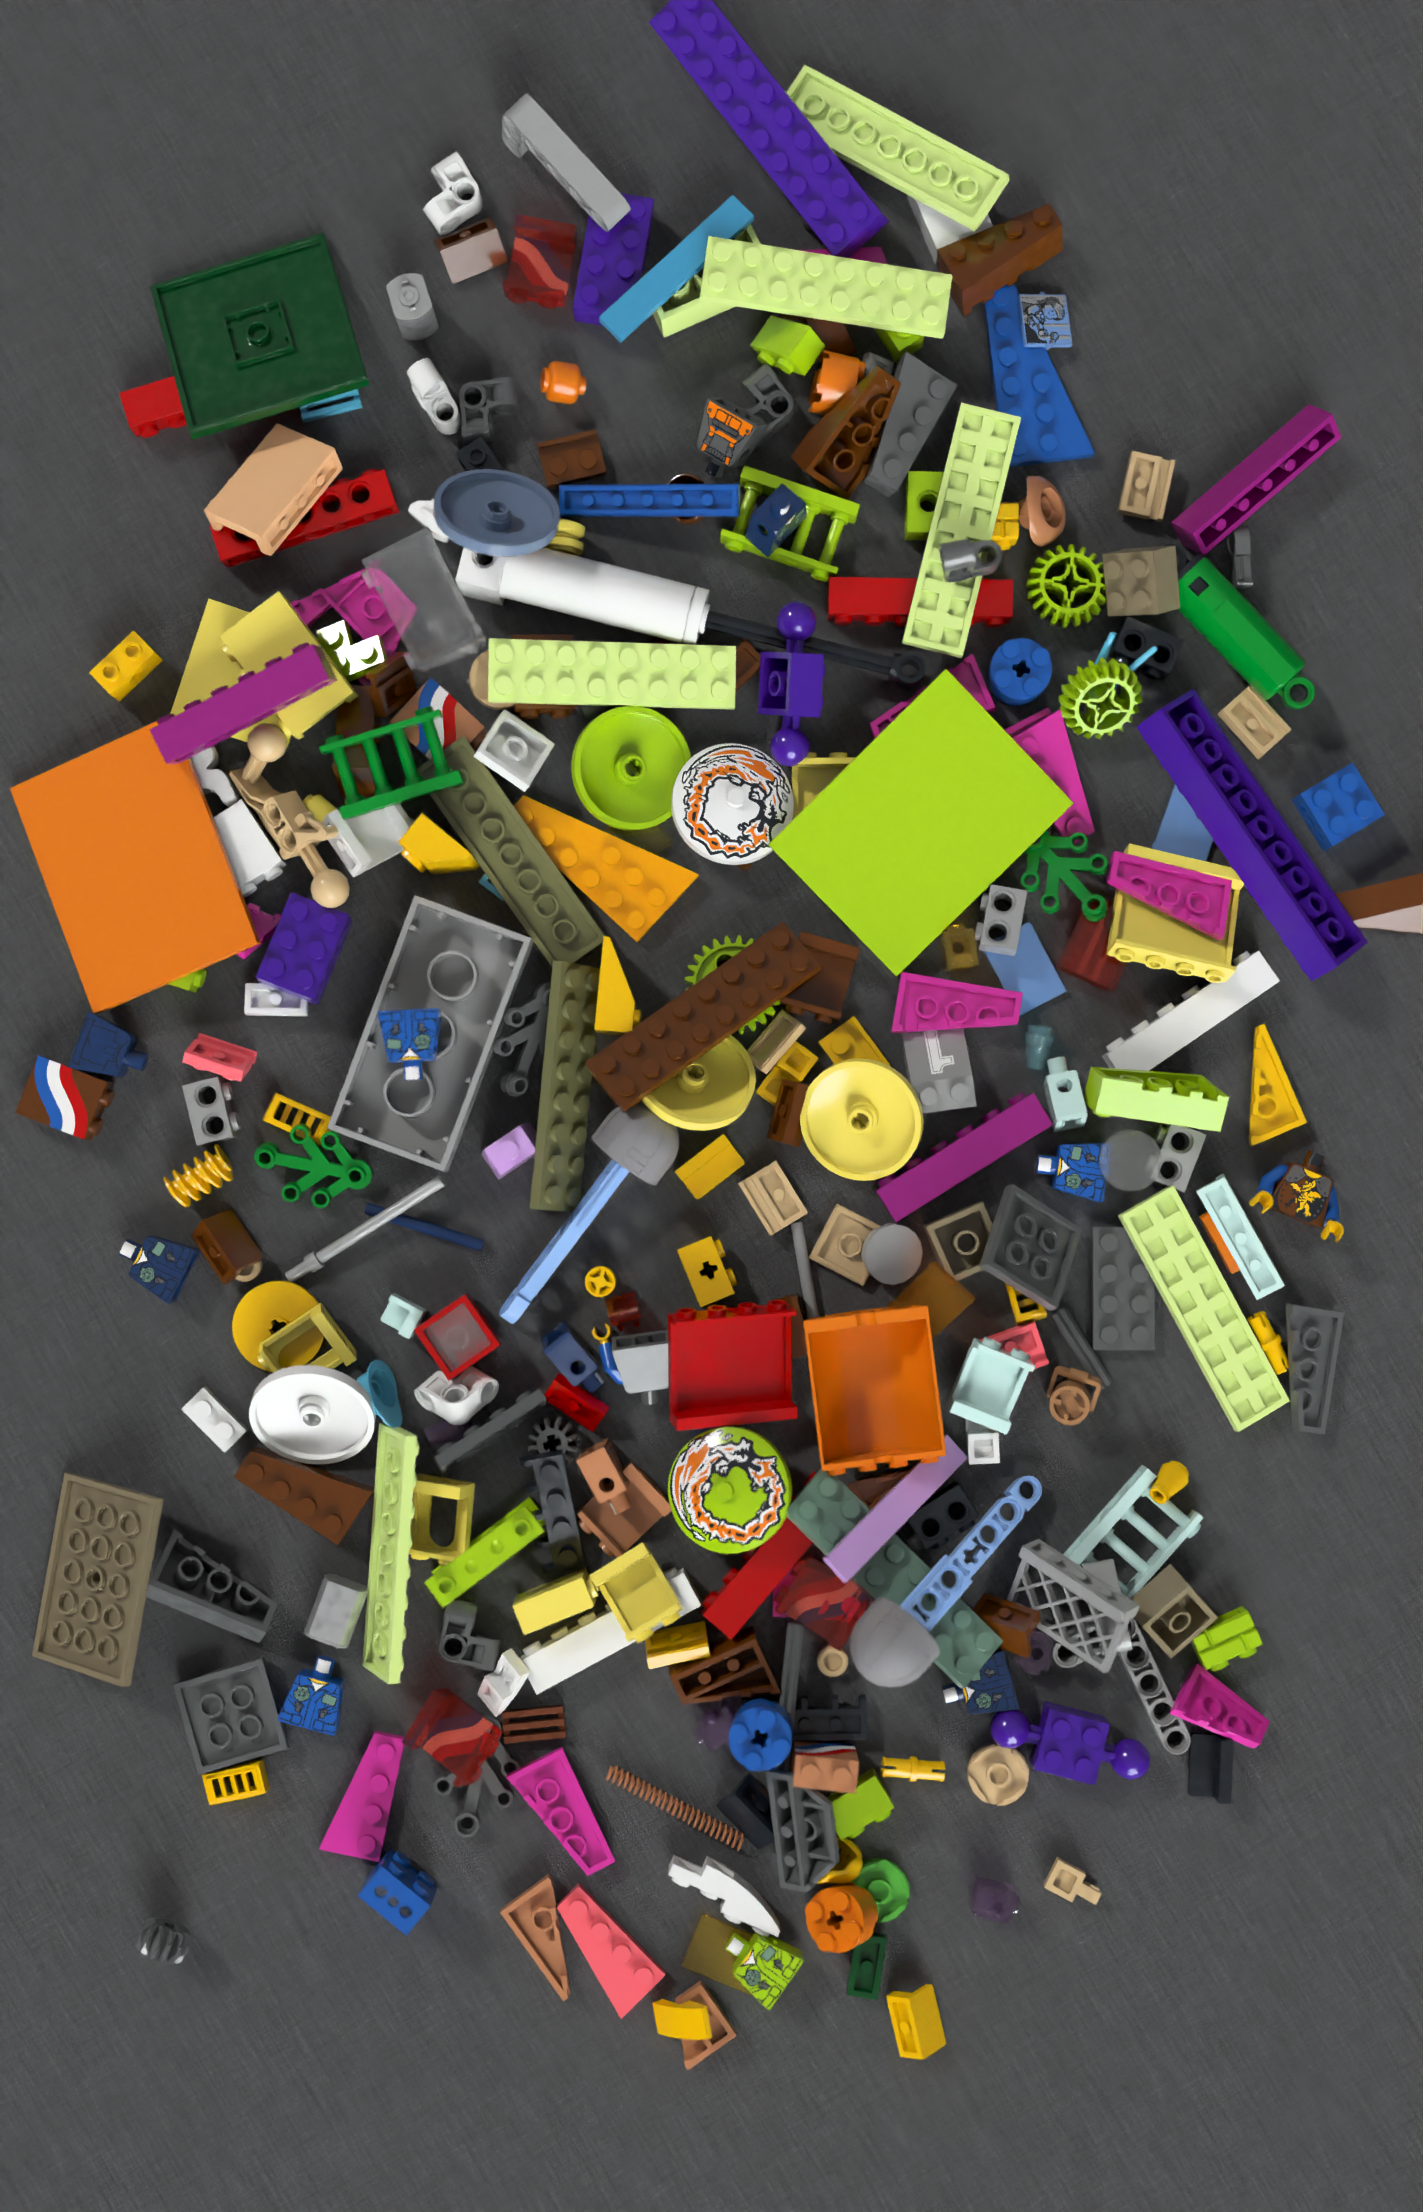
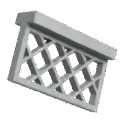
M1036 1539L1023 1545L1018 1555L1022 1560L1007 1601L1021 1605L1016 1600L1019 1592L1026 1590L1031 1604L1029 1608L1040 1611L1041 1620L1036 1627L1105 1674L1110 1670L1131 1618L1136 1616L1140 1605L1042 1540ZM1030 1565L1038 1569L1041 1578L1040 1582H1031L1028 1573ZM1057 1582L1062 1585L1067 1598L1057 1600L1051 1583ZM1043 1585L1049 1602L1039 1605L1034 1587ZM1083 1599L1086 1601L1092 1615L1082 1617L1076 1600ZM1068 1602L1074 1619L1064 1622L1058 1604ZM1051 1607L1056 1624L1051 1625L1046 1622L1041 1609ZM1108 1616L1118 1623L1114 1633L1107 1634L1102 1617ZM1094 1619L1099 1636L1089 1638L1084 1621ZM1076 1624L1082 1641L1076 1642L1071 1639L1066 1626ZM1102 1642L1106 1653L1104 1660L1095 1655L1091 1643Z

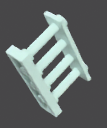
M1144 1465L1138 1468L1063 1554L1083 1567L1082 1564L1098 1561L1093 1557L1094 1553L1092 1550L1099 1542L1109 1545L1138 1571L1127 1585L1118 1579L1120 1592L1128 1598H1132L1143 1588L1186 1537L1192 1538L1201 1528L1200 1522L1203 1519L1194 1510L1186 1516L1169 1500L1164 1504L1153 1501L1149 1493L1154 1484L1153 1480L1157 1476ZM1140 1495L1149 1498L1179 1525L1167 1539L1134 1511L1132 1504ZM1119 1519H1126L1158 1548L1147 1562L1113 1533L1114 1529L1112 1527Z

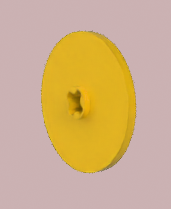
M270 1281L254 1287L241 1299L233 1316V1337L240 1353L251 1364L265 1370L257 1358L260 1355L259 1344L276 1333L272 1330L275 1324L274 1320L276 1319L279 1323L284 1321L288 1325L318 1305L319 1302L307 1289L288 1281ZM316 1325L280 1350L279 1362L284 1368L305 1365L317 1354L323 1343L324 1336Z

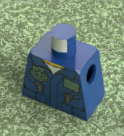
M438 1008L378 1011L388 1061L391 1063L403 1062L404 1080H422V1061L436 1060L442 1015L441 1010Z
M1111 1144L1057 1145L1055 1157L1038 1155L1036 1173L1052 1175L1051 1188L1091 1201L1103 1202Z
M317 1656L314 1670L303 1668L298 1673L277 1721L335 1736L341 1723L344 1679L332 1676L335 1664L333 1658Z

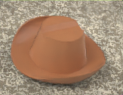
M1040 476L1027 477V496L1018 503L1020 508L1018 519L1023 528L1030 531V537L1036 545L1041 547L1047 546L1061 535L1065 527V505L1060 493L1050 481Z

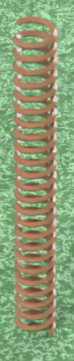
M618 1765L610 1766L606 1781L610 1779L613 1772L612 1784L620 1775L617 1787L620 1786L625 1778L622 1789H625L630 1782L627 1790L630 1792L636 1784L633 1795H636L642 1786L639 1798L643 1796L647 1789L644 1801H647L653 1792L649 1803L652 1804L658 1795L655 1807L663 1799L660 1807L663 1810L669 1801L666 1813L670 1811L675 1803L671 1813L672 1816H674L680 1806L677 1819L680 1818L686 1809L682 1822L686 1820L691 1812L688 1825L691 1824L696 1816L693 1828H695L702 1818L698 1828L700 1831L708 1820L704 1834L707 1833L713 1823L709 1835L712 1836L719 1826L715 1840L718 1839L724 1829L720 1842H723L729 1833L726 1845H728L735 1835L731 1848H734L741 1837L737 1847V1851L740 1850L744 1839L743 1833L739 1834L738 1830L733 1831V1828H728L727 1824L722 1826V1822H717L716 1818L711 1820V1816L706 1817L705 1812L700 1814V1810L695 1811L694 1806L689 1808V1803L685 1805L683 1801L678 1803V1798L673 1799V1796H668L667 1792L662 1794V1789L657 1790L656 1786L651 1788V1783L646 1785L645 1780L640 1782V1777L635 1779L634 1774L629 1777V1771L624 1773L623 1768L618 1771Z

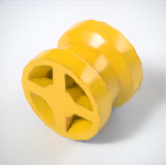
M606 1266L592 1268L585 1277L587 1291L595 1297L609 1295L616 1286L615 1273Z

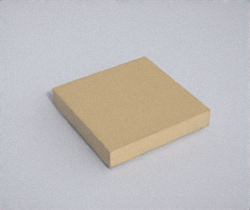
M836 1203L809 1258L864 1286L869 1274L866 1271L861 1256L863 1243L872 1230L881 1226Z

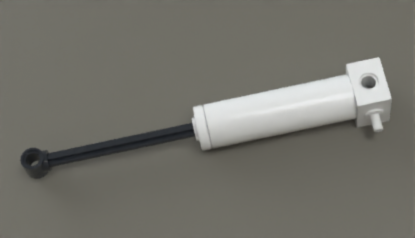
M463 548L455 579L462 596L498 605H503L504 598L688 645H697L700 634H704L705 629L786 649V638L780 634L778 628L710 611L711 605L707 604L710 591L708 589L696 588L693 585L547 548L519 556H493ZM485 562H491L488 565H482ZM811 636L804 642V653L824 654V659L889 675L888 680L894 681L903 689H912L918 686L926 672L923 658L916 653H906L903 655L895 653L894 657ZM912 665L916 668L917 675L906 677L902 673L901 667Z

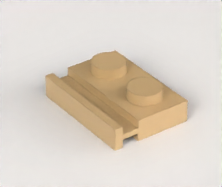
M1132 451L1129 457L1117 513L1161 522L1175 460L1171 459L1169 461L1159 456Z
M1250 685L1217 714L1257 759L1261 758L1292 730L1267 701Z
M777 1161L772 1162L738 1183L770 1236L808 1213Z

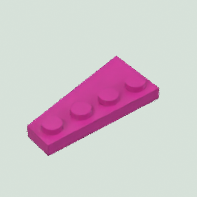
M1118 851L1112 853L1107 884L1219 941L1224 937L1232 885L1231 880Z

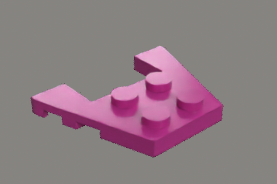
M375 564L339 580L338 583L328 588H321L302 600L298 601L297 599L291 602V605L308 628L328 609L333 607L363 640L379 635L383 640L387 659L395 654L417 613L416 607ZM366 676L357 679L363 686H372L371 680L366 679Z

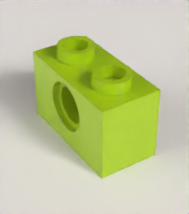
M908 471L905 492L904 540L927 541L934 511H924L920 507V503L930 501L936 506L944 472Z

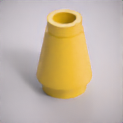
M1178 1461L1164 1463L1149 1493L1152 1500L1156 1503L1164 1504L1188 1484L1189 1472L1187 1468Z

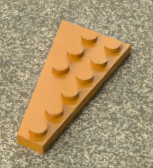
M524 795L514 805L558 870L637 943L699 877V874Z

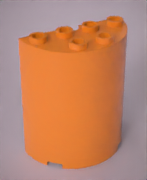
M927 1305L857 1310L825 1315V1317L809 1318L803 1321L822 1471H827V1474L830 1476L846 1473V1468L856 1467L860 1472L873 1471L877 1469L878 1463L886 1462L890 1468L908 1466V1460L920 1459L921 1464L939 1462L940 1456H946Z

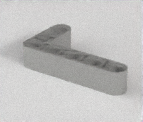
M525 93L502 116V140L508 149L518 158H521L530 150L604 231L608 232L631 210L628 202L530 95Z
M1131 1618L1128 1623L1132 1646H1140V1655L1136 1659H1128L1127 1651L1117 1653L1158 1740L1171 1754H1183L1190 1746V1735L1183 1720L1170 1714L1174 1701L1134 1618ZM1094 1619L1084 1622L1087 1633L1096 1631ZM1077 1626L1068 1630L1071 1639L1076 1642L1082 1641ZM1053 1638L1051 1639L1049 1652L1059 1666L1070 1668L1085 1661L1074 1652H1071L1067 1657H1059L1057 1652L1062 1644ZM1099 1641L1092 1644L1095 1655L1101 1654ZM1152 1674L1154 1676L1153 1683L1149 1687H1141L1140 1681L1142 1677ZM1158 1703H1167L1165 1713L1154 1715V1708ZM1180 1731V1738L1177 1742L1167 1743L1169 1733Z

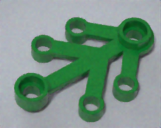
M1045 831L1039 837L1041 841L1038 844L1031 845L1024 851L1028 857L1026 873L1021 877L1023 889L1027 890V892H1035L1039 889L1041 882L1038 876V869L1041 857L1048 865L1046 891L1040 900L1042 910L1047 914H1053L1059 910L1058 890L1061 879L1082 902L1084 917L1092 922L1102 920L1108 911L1105 899L1097 894L1092 895L1071 871H1087L1095 875H1102L1108 869L1106 857L1102 854H1095L1091 858L1058 857L1051 849H1071L1074 853L1078 854L1085 852L1088 848L1087 837L1081 832L1074 833L1071 837L1050 836ZM1077 839L1084 841V844L1080 847L1073 845ZM1096 861L1104 862L1101 868L1093 867ZM1029 878L1036 879L1035 884L1031 886L1026 885L1025 882ZM1052 899L1056 901L1053 907L1045 906L1047 900ZM1091 902H1098L1100 904L1095 910L1088 907Z
M297 1124L291 1130L290 1137L293 1142L301 1144L311 1158L282 1153L279 1147L272 1142L262 1143L254 1153V1160L261 1168L269 1169L275 1165L310 1171L296 1182H289L283 1187L281 1195L287 1202H295L303 1191L327 1175L340 1177L327 1188H319L313 1193L311 1200L317 1208H325L333 1197L348 1187L356 1190L365 1188L371 1182L373 1176L372 1169L366 1161L354 1159L341 1142L340 1134L327 1130L321 1137V1145L327 1150H333L341 1164L330 1162L311 1136L310 1128L305 1124ZM296 1130H303L306 1135L305 1138H299L296 1135ZM326 1136H333L336 1143L329 1144L326 1141ZM261 1153H268L271 1160L268 1162L264 1161ZM354 1170L359 1171L361 1179H354L351 1172ZM287 1188L295 1189L296 1196H290L287 1193ZM317 1194H324L327 1201L320 1202L317 1199Z

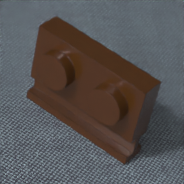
M596 429L537 443L548 489L607 475Z
M396 652L365 674L366 679L371 680L372 686L369 687L370 701L373 704L376 717H387L410 700L417 692L412 667L407 665L406 658L409 656L408 652Z

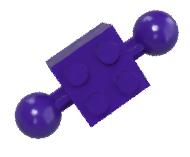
M799 601L790 602L783 606L777 616L778 630L786 638V652H761L758 714L782 716V729L774 734L770 750L773 758L779 764L788 767L798 765L809 753V740L805 733L800 730V717H821V709L824 702L822 695V680L825 674L824 654L804 653V642L815 630L816 616L809 605Z
M1044 1701L1038 1725L1030 1724L1027 1717L1018 1709L996 1712L990 1722L991 1736L998 1745L1012 1749L1021 1746L1024 1742L1033 1744L1029 1761L1034 1770L1095 1785L1101 1761L1111 1763L1113 1770L1125 1779H1137L1143 1776L1150 1766V1754L1142 1742L1127 1738L1120 1740L1115 1745L1106 1743L1110 1723L1102 1715Z

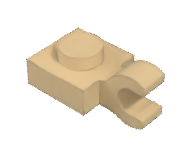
M1059 1857L1056 1858L1043 1884L1044 1888L1070 1902H1073L1077 1894L1096 1905L1102 1894L1099 1892L1100 1888L1083 1881L1086 1876L1085 1871Z

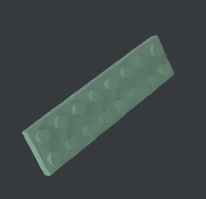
M821 1468L791 1501L787 1511V1518L827 1555L869 1513L870 1509L836 1475L830 1476L827 1474V1471H822ZM893 1534L850 1580L871 1601L874 1602L878 1597H882L900 1606L931 1569L897 1535ZM942 1581L943 1585H944L946 1588H949V1587ZM926 1593L922 1597L921 1603L925 1610L931 1612L936 1607V1600L933 1595ZM960 1598L956 1600L929 1632L940 1650V1654L933 1662L960 1688H965L1003 1642Z

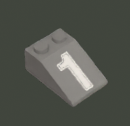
M964 1029L901 1033L907 1080L918 1095L923 1114L977 1106Z

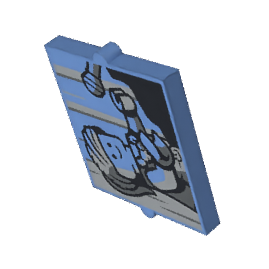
M1042 291L1039 294H1019L1017 296L1024 347H1044L1046 350H1049L1051 347L1070 348L1073 345L1066 295L1045 294Z

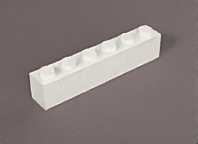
M1245 951L1232 960L1234 966H1236V971L1226 982H1209L1201 989L1197 985L1190 988L1181 995L1184 999L1176 1006L1170 1002L1158 1010L1156 1013L1159 1017L1150 1024L1147 1020H1144L1131 1029L1133 1032L1131 1037L1125 1041L1122 1037H1119L1107 1045L1106 1048L1109 1052L1104 1054L1102 1058L1109 1068L1149 1071L1280 980L1260 951L1252 954Z
M674 1567L664 1572L684 1607L683 1610L678 1612L680 1617L701 1606V1599L684 1568L677 1571ZM608 1603L605 1605L606 1610L595 1615L593 1611L577 1620L579 1625L569 1630L567 1626L556 1630L550 1635L552 1639L541 1645L537 1641L523 1649L525 1654L521 1655L520 1659L530 1670L528 1679L536 1694L545 1691L636 1641L635 1639L633 1641L626 1640V1634ZM663 1623L652 1628V1631L663 1627Z

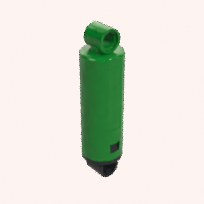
M1165 544L1164 546H1175L1176 556L1179 561L1177 573L1180 608L1177 610L1264 700H1269L1278 693L1284 706L1289 709L1299 710L1309 705L1314 699V686L1311 681L1298 674L1306 664L1305 659L1202 552L1190 561L1186 557L1184 549L1178 544ZM1298 685L1305 690L1306 695L1302 702H1295L1291 699L1289 692L1292 686Z

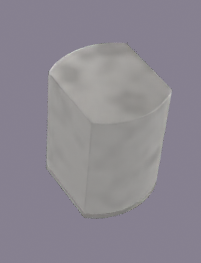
M407 273L392 279L386 288L402 338L421 340L431 336L437 331L439 326L423 275Z
M326 1574L306 1624L304 1634L310 1637V1639L313 1638L323 1644L337 1647V1649L347 1648L368 1594V1588L365 1585L341 1576Z

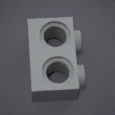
M991 884L989 893H982L979 911H985L983 923L977 922L974 940L980 941L978 950L1015 956L1027 890ZM998 899H1005L1009 902L1011 908L1008 911H999L996 909L994 902ZM994 928L1001 929L1005 934V939L994 941L990 938L989 931Z
M214 1077L182 1085L197 1146H205L239 1137L237 1130L241 1129V1124L237 1112H232L230 1100L233 1099V1091L229 1082H225L223 1077ZM212 1087L216 1091V1099L213 1103L207 1104L203 1099V1094L207 1088ZM216 1117H220L224 1123V1128L219 1134L213 1133L210 1127L212 1120Z
M1161 1125L1154 1139V1142L1158 1143L1154 1155L1149 1154L1144 1164L1143 1171L1147 1172L1144 1179L1164 1187L1174 1185L1177 1192H1185L1206 1134L1185 1126ZM1175 1133H1180L1185 1140V1144L1180 1150H1176L1171 1144L1172 1136ZM1166 1161L1170 1162L1174 1168L1173 1175L1168 1179L1164 1178L1160 1173V1167Z

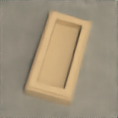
M782 1009L747 1050L753 1065L764 1074H767L806 1029L804 1025Z

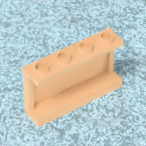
M277 423L253 453L246 458L242 466L227 481L215 498L209 502L204 511L214 530L220 531L226 526L256 540L262 553L272 556L343 468L335 448Z

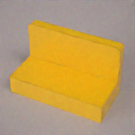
M722 1134L678 1168L675 1173L696 1199H700L743 1166L745 1162L727 1137Z
M925 1984L913 1993L893 1991L886 1995L900 2057L924 2060L945 2046V2035L932 1984Z

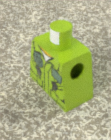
M755 1932L748 1942L737 1933H734L725 1946L727 1951L737 1957L733 1964L734 1976L768 2010L772 2008L804 1962L803 1951L772 1935L763 1936Z

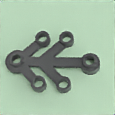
M551 982L538 986L533 993V999L516 1008L510 1007L504 1013V1021L507 1025L519 1027L524 1023L526 1016L536 1012L532 1023L505 1037L499 1036L493 1042V1050L496 1054L509 1056L513 1052L514 1046L525 1041L515 1070L506 1072L501 1078V1089L508 1095L519 1097L527 1091L528 1080L526 1075L537 1046L544 1061L545 1024L549 1008L547 998L550 994ZM516 1012L517 1019L512 1022V1015ZM505 1041L506 1048L501 1051V1044ZM519 1080V1086L515 1089V1083Z
M483 1715V1717L502 1731V1726L495 1717ZM501 1735L490 1746L477 1751L475 1758L449 1775H440L435 1781L434 1789L436 1793L445 1796L452 1791L454 1786L471 1776L464 1811L457 1815L454 1822V1829L461 1837L469 1838L474 1836L480 1826V1818L476 1814L483 1779L494 1794L495 1803L498 1807L508 1808L513 1802V1791L508 1787H504L487 1761L490 1748L501 1763V1772L504 1776L511 1773L506 1770V1763L512 1762L516 1765V1769L520 1768L519 1760L510 1756L500 1741ZM456 1755L454 1759L445 1758L442 1762L446 1765H453L458 1761L460 1755ZM445 1780L449 1783V1788L443 1790L439 1787L438 1783ZM507 1793L510 1800L502 1802L499 1799V1795ZM470 1817L473 1820V1825L465 1826L462 1819Z

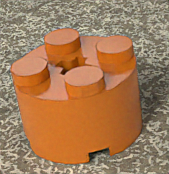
M826 350L821 352L818 362H822V367L818 371L815 370L809 397V404L811 406L808 412L825 416L857 386L858 381H862L866 363L861 362L859 358Z
M854 1882L834 1884L819 1891L805 1907L809 1933L817 1943L818 1948L824 1952L843 1953L864 1943L873 1934L875 1923L878 1920V1910L874 1898L869 1891L855 1885Z

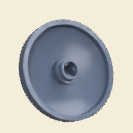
M495 469L470 470L448 478L437 489L433 507L435 522L449 539L469 550L493 556H519L542 549L555 537L560 518L559 506L546 488L520 474Z

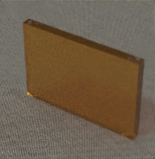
M933 1261L891 1303H888L887 1307L900 1308L910 1305H927L933 1339L968 1305L972 1304L975 1297L936 1261Z

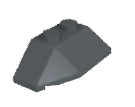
M770 1769L766 1771L780 1887L807 1893L839 1862L833 1802L817 1789L793 1787L794 1773Z

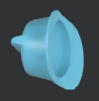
M376 1359L370 1362L367 1372L359 1376L356 1381L369 1393L376 1410V1415H379L389 1427H400L402 1424V1412L397 1395L396 1380L389 1366L382 1360Z

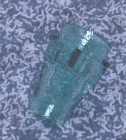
M1028 1024V1031L1024 1032L1027 1057L1026 1068L1045 1069V1063L1055 1037L1052 1034L1053 1027Z

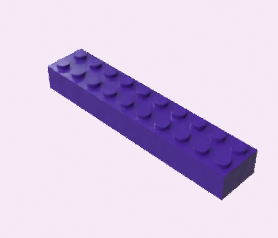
M670 0L649 21V24L833 256L850 258L889 222L714 0Z
M1194 689L1160 708L1137 726L1144 741L1150 746L1159 759L1161 766L1172 778L1179 792L1194 810L1196 817L1205 826L1214 843L1220 848L1229 861L1231 868L1240 877L1249 894L1253 896L1267 920L1275 928L1284 945L1288 947L1299 963L1300 968L1311 982L1338 967L1368 943Z

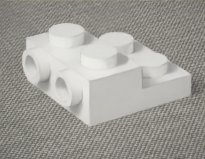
M503 709L473 757L525 792L555 744L542 733L537 732L521 721L519 717Z

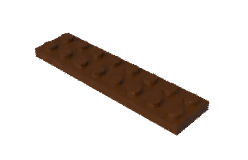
M782 921L632 1028V1031H628L585 1062L586 1068L624 1113L821 971V964Z

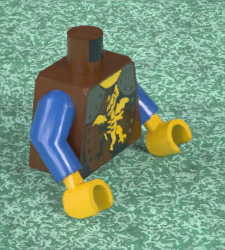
M1308 1150L1302 1166L1288 1162L1285 1165H1278L1262 1176L1256 1195L1249 1201V1205L1252 1207L1257 1202H1260V1205L1263 1206L1262 1214L1270 1208L1312 1227L1322 1228L1324 1224L1325 1228L1320 1235L1324 1240H1326L1329 1232L1334 1234L1335 1242L1337 1243L1344 1234V1228L1339 1220L1336 1189L1332 1186L1333 1179L1319 1173L1325 1156Z

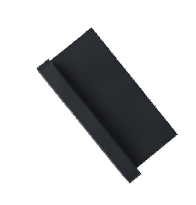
M1191 1733L1188 1773L1189 1795L1214 1797L1219 1804H1231L1234 1741L1214 1733Z
M748 1773L740 1780L732 1793L721 1799L716 1806L757 1849H761L775 1841L769 1792Z

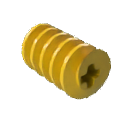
M218 1144L214 1145L216 1155L213 1156L207 1150L204 1151L206 1161L202 1162L197 1157L193 1158L195 1168L192 1169L188 1164L184 1163L183 1169L185 1174L181 1175L174 1169L172 1171L174 1177L172 1182L163 1176L167 1189L182 1206L189 1207L191 1205V1198L199 1201L202 1198L201 1191L205 1194L212 1193V1185L217 1188L222 1187V1178L226 1181L233 1180L232 1165Z

